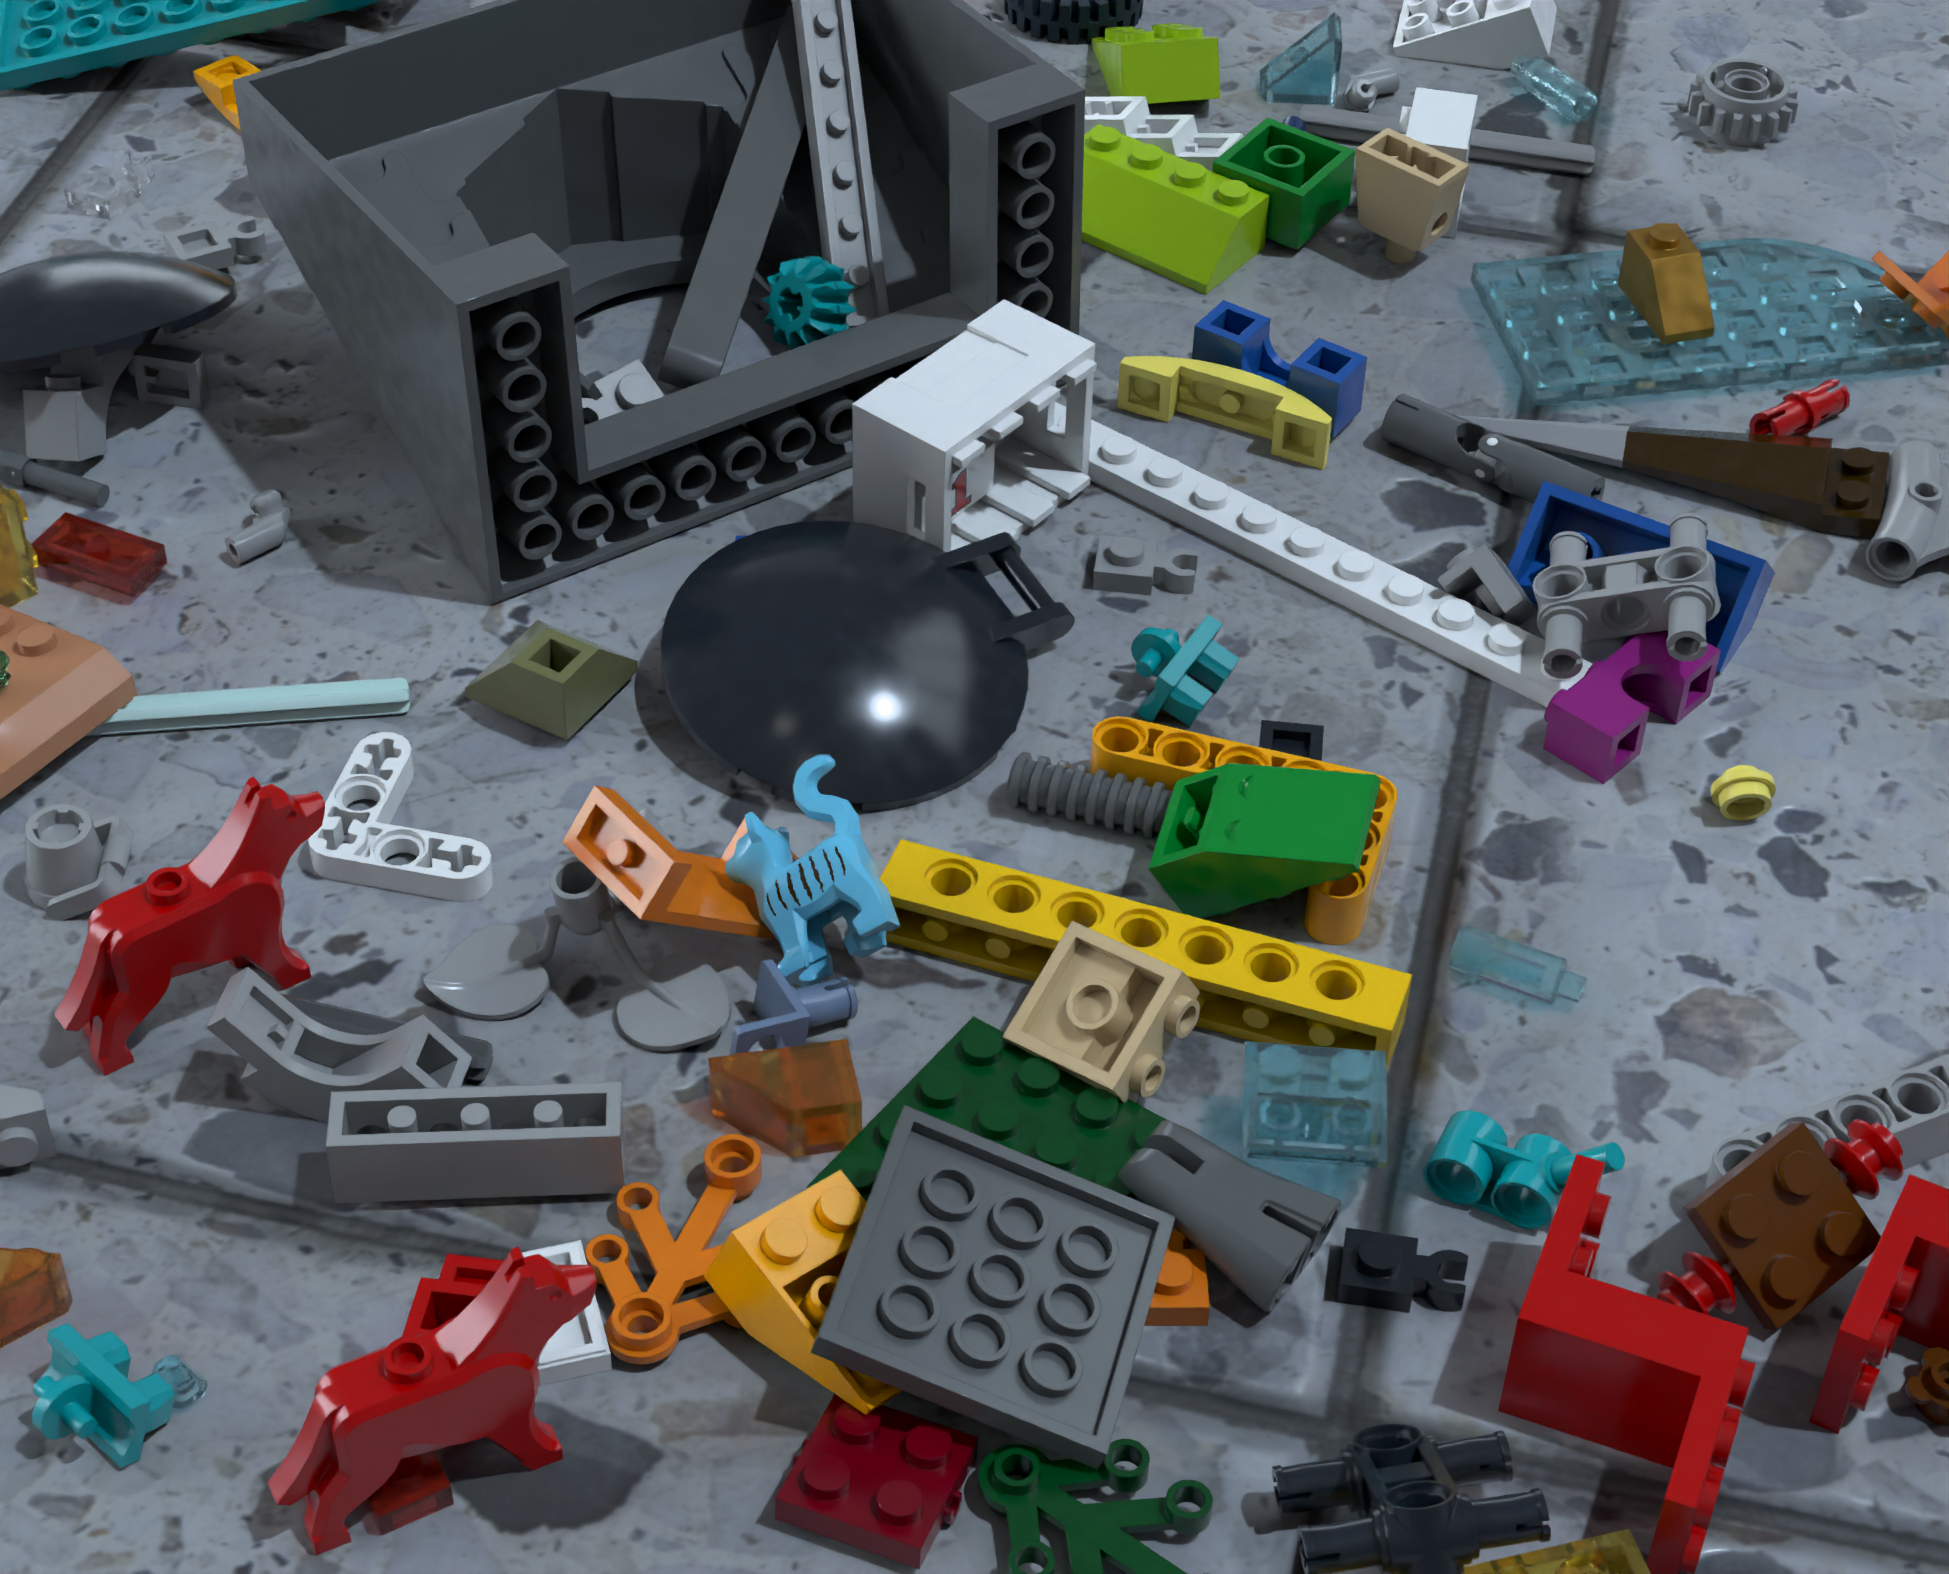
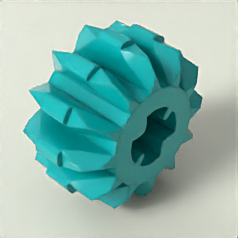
M805 256L804 258L781 262L779 273L767 277L772 291L770 295L761 299L769 305L770 310L763 323L775 328L774 341L788 345L789 349L792 350L850 328L846 320L847 315L857 311V309L849 304L848 297L855 286L843 281L844 268L838 267L835 264H829L828 260H822V257Z

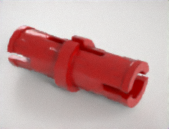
M1829 379L1808 391L1797 390L1782 398L1784 401L1779 405L1754 414L1749 423L1750 433H1771L1772 435L1785 436L1808 434L1817 428L1816 424L1820 423V421L1844 412L1849 407L1850 394L1845 385L1832 392H1827L1838 387L1840 381L1837 379Z

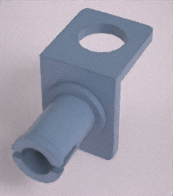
M772 959L761 961L754 999V1009L760 1021L739 1025L733 1031L727 1075L731 1081L737 1083L801 1067L808 1028L839 1020H850L856 1016L858 1007L857 996L853 985H848L849 979L845 976H840L834 980L794 989L792 985H789ZM767 1036H772L777 1044L772 1053L758 1060L747 1059L750 1048L757 1041Z

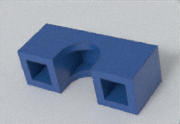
M1222 300L1194 326L1192 359L1240 369L1293 390L1317 405L1332 418L1331 438H1334L1361 411L1367 356L1318 338L1297 359L1289 364L1277 355L1271 345L1269 337L1271 318Z

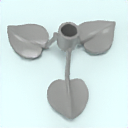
M644 807L639 810L638 813L678 850L673 841L664 832L650 808ZM571 857L560 862L551 872L549 884L556 905L548 907L544 912L547 926L543 944L540 948L535 936L529 930L508 923L493 924L464 938L451 950L434 971L423 977L427 991L444 1006L457 1013L484 1020H502L515 1017L534 1007L547 994L550 988V980L541 964L552 958L559 927L563 924L567 929L584 936L593 935L601 930H605L630 976L638 983L623 993L617 1005L620 1028L625 1036L634 1044L652 1051H672L712 1040L727 1029L732 1011L730 998L723 980L709 964L699 958L679 953L669 954L661 958L654 965L649 975L643 971L614 918V915L621 912L622 907L630 909L577 857Z

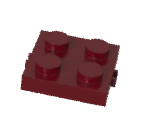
M834 1394L809 1440L804 1439L801 1454L799 1456L795 1455L793 1459V1468L775 1498V1519L920 1570L942 1524L952 1525L957 1518L962 1501V1493L959 1491L977 1458L978 1437L884 1405L865 1415Z

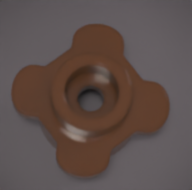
M1933 1347L1923 1353L1921 1362L1924 1367L1919 1375L1908 1378L1905 1391L1910 1400L1916 1404L1918 1410L1927 1419L1940 1425L1949 1426V1351L1944 1348Z

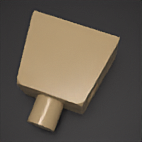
M1390 128L1384 129L1356 148L1358 221L1362 227L1386 238L1385 257L1395 263H1409L1415 259L1416 251H1422L1446 234L1450 228L1469 172V164Z

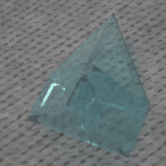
M1335 12L1259 70L1260 96L1266 102L1336 105L1343 42L1341 18Z

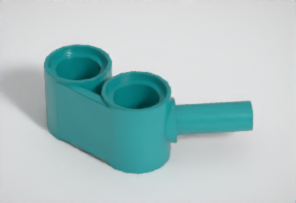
M1465 1110L1458 1111L1450 1117L1425 1165L1423 1176L1429 1189L1439 1198L1458 1205L1474 1207L1503 1218L1505 1221L1520 1228L1540 1229L1546 1226L1553 1216L1576 1154L1605 1162L1603 1175L1621 1170L1624 1167L1625 1157L1621 1147L1615 1142L1571 1154L1570 1150L1560 1141L1537 1133L1522 1136L1517 1140L1512 1149L1507 1147V1135L1503 1128L1493 1118L1481 1112Z

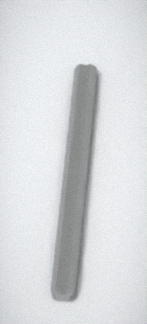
M1307 104L1301 107L1298 116L1306 125L1305 132L1319 137L1365 143L1386 128L1398 132L1400 118ZM1473 129L1469 159L1587 176L1593 170L1596 152L1595 148L1591 145Z

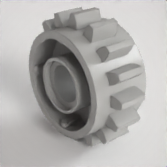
M1751 59L1722 60L1708 67L1705 73L1699 72L1696 76V82H1691L1687 105H1689L1688 115L1696 116V124L1699 129L1708 137L1721 143L1743 147L1764 145L1775 140L1780 132L1787 133L1790 124L1795 122L1799 100H1797L1798 91L1797 89H1791L1787 76L1772 65Z

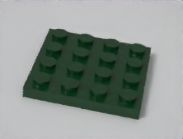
M973 1016L807 1185V1188L841 1170L867 1202L896 1122L904 1105L1142 1202L1121 1182L1118 1174L1137 1150L1144 1148L1146 1139L1159 1123L1167 1119L1129 1099L1124 1103L1116 1099L1107 1090L1095 1088L1060 1070L1055 1063L1045 1058L1035 1057L1010 1044L1002 1037L1004 1032Z

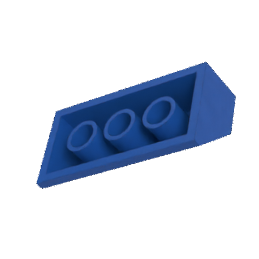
M1543 480L1508 569L1533 604L1538 605L1532 584L1534 578L1542 570L1550 566L1551 550H1549V543L1556 534L1564 531H1574L1584 536L1588 545L1586 560L1669 548V525ZM1706 539V550L1712 554L1716 562L1715 582L1721 603L1718 614L1706 622V642L1721 650L1716 672L1722 674L1752 629L1775 571L1764 559Z

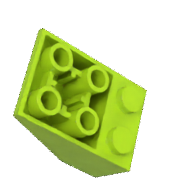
M1181 23L1152 25V31H1144L1142 28L1134 29L1132 26L1105 28V37L1091 38L1092 48L1111 96H1146L1147 104L1220 98L1218 38L1203 35V27H1191V25H1181Z

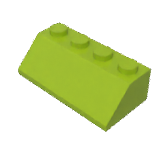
M1098 124L1084 134L1082 241L1205 295L1265 248L1269 195L1249 187L1242 181L1232 180L1205 169L1199 163L1189 162L1162 151L1156 145L1146 144L1126 136L1113 127Z

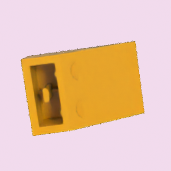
M839 1170L732 1231L705 1273L704 1278L750 1336L867 1415L902 1393L903 1390L810 1353L866 1205V1201L845 1174Z

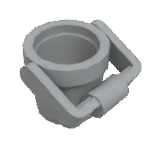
M63 803L39 809L29 817L25 824L26 865L24 867V882L28 896L34 904L46 910L50 918L59 921L95 909L103 901L118 895L126 873L134 832L118 815H112L93 822L88 812L77 805Z

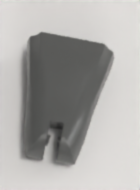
M1169 1120L1159 1123L1146 1139L1144 1148L1137 1150L1118 1174L1121 1182L1143 1203L1176 1216L1173 1227L1189 1239L1247 1297L1268 1313L1273 1311L1321 1248L1342 1208L1340 1199L1317 1192L1253 1166L1188 1128Z

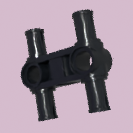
M1383 1424L1358 1432L1353 1437V1444H1347L1346 1449L1340 1450L1339 1458L1283 1467L1281 1465L1272 1466V1479L1274 1483L1277 1482V1486L1273 1487L1280 1517L1348 1505L1351 1513L1357 1512L1360 1517L1312 1526L1307 1524L1298 1526V1539L1304 1545L1299 1546L1305 1574H1332L1376 1566L1381 1574H1463L1465 1572L1464 1565H1470L1472 1560L1478 1559L1480 1550L1540 1541L1541 1543L1549 1542L1551 1538V1528L1548 1524L1543 1525V1521H1549L1550 1519L1547 1504L1540 1488L1531 1489L1529 1492L1478 1500H1470L1467 1493L1460 1494L1457 1489L1498 1481H1512L1513 1468L1511 1465L1506 1466L1505 1463L1512 1461L1506 1435L1502 1430L1495 1431L1489 1435L1436 1442L1434 1436H1427L1417 1427L1407 1424Z

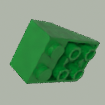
M1228 763L1177 780L1148 869L1183 914L1201 919L1216 914L1225 915L1239 907L1269 898H1281L1293 891L1325 881L1341 880L1349 874L1359 871L1381 781L1374 774Z

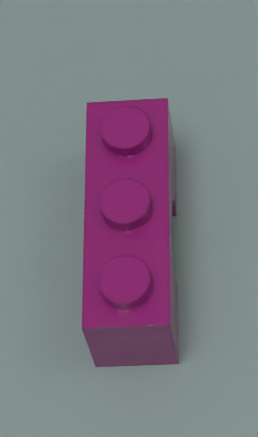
M1668 630L1629 635L1622 643L1620 649L1606 660H1598L1593 663L1581 680L1568 690H1559L1552 697L1544 714V719L1548 724L1543 749L1600 783L1605 784L1640 755L1649 712L1657 714L1676 725L1710 697L1721 650L1707 643V651L1701 658L1694 661H1680L1674 659L1668 653V647H1666Z

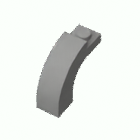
M249 967L230 976L206 1026L207 1029L248 1062L240 1079L242 1082L262 1096L288 1110L327 1123L331 1092L461 1087L472 1060V1056L424 1015L394 1030L375 1035L351 1034L329 1028L301 1012Z

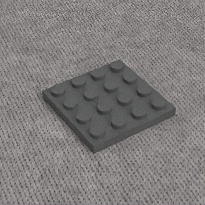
M904 1105L810 1353L1098 1470L1109 1450L1176 1216Z

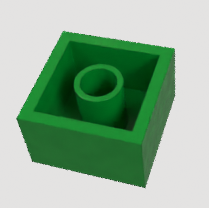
M1267 117L1213 161L1212 172L1232 180L1242 181L1249 187L1269 195L1266 238L1273 240L1280 246L1291 247L1297 250L1350 204L1356 150Z

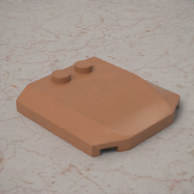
M1 604L0 800L111 717L118 709L132 701L133 697L138 696L133 676L104 646Z

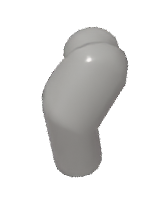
M1386 68L1351 76L1343 94L1346 106L1355 112L1368 111L1374 105L1376 96L1398 91L1400 84L1398 73L1394 68Z
M271 489L252 497L250 507L256 515L252 526L225 538L227 551L237 564H241L279 545L285 539L291 512L289 505H283L282 497L278 491Z

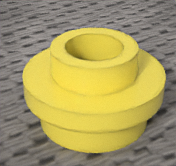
M1739 765L1727 769L1722 776L1717 778L1712 783L1710 792L1713 803L1720 808V812L1725 818L1744 821L1758 818L1771 809V799L1775 795L1776 787L1773 776L1768 772L1758 770L1750 765Z

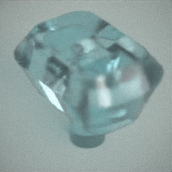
M177 1355L165 1356L154 1365L150 1375L157 1373L173 1388V1409H182L190 1406L205 1394L208 1387L207 1381Z

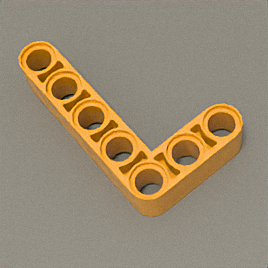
M1110 717L1097 723L1092 733L1090 773L1095 774L1098 769H1105L1108 772V777L1115 778L1118 773L1126 774L1127 781L1134 782L1137 777L1146 779L1147 786L1152 787L1159 781L1165 783L1166 790L1173 791L1177 780L1228 763L1377 775L1381 784L1359 871L1349 874L1341 880L1325 881L1309 886L1304 916V927L1307 933L1316 941L1326 945L1338 946L1348 944L1358 938L1362 932L1391 843L1397 803V789L1390 780L1372 772L1129 717Z

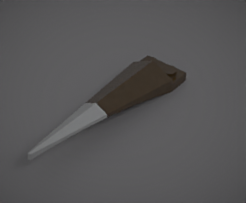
M1459 416L1503 435L1510 440L1534 448L1572 455L1672 481L1772 514L1819 533L1873 538L1882 517L1890 452L1871 451L1862 447L1850 449L1832 448L1833 438Z

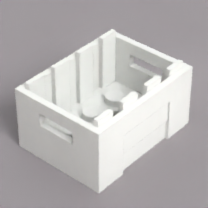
M1004 299L967 324L966 331L898 378H889L852 404L853 522L893 529L928 542L945 552L1003 532L1011 534L1015 541L1019 539L1021 533L1029 527L1036 526L1052 514L1058 505L1066 499L1070 500L1090 485L1091 477L1088 476L1093 378L1094 372L1097 370V363L1094 362L1095 343ZM1059 379L1068 383L1065 430L1054 424L1055 400L1060 397V389L1056 388V381ZM983 436L995 442L994 487L951 521L952 463L963 468L985 452V444L976 440L978 437ZM916 481L926 486L925 532L914 527Z

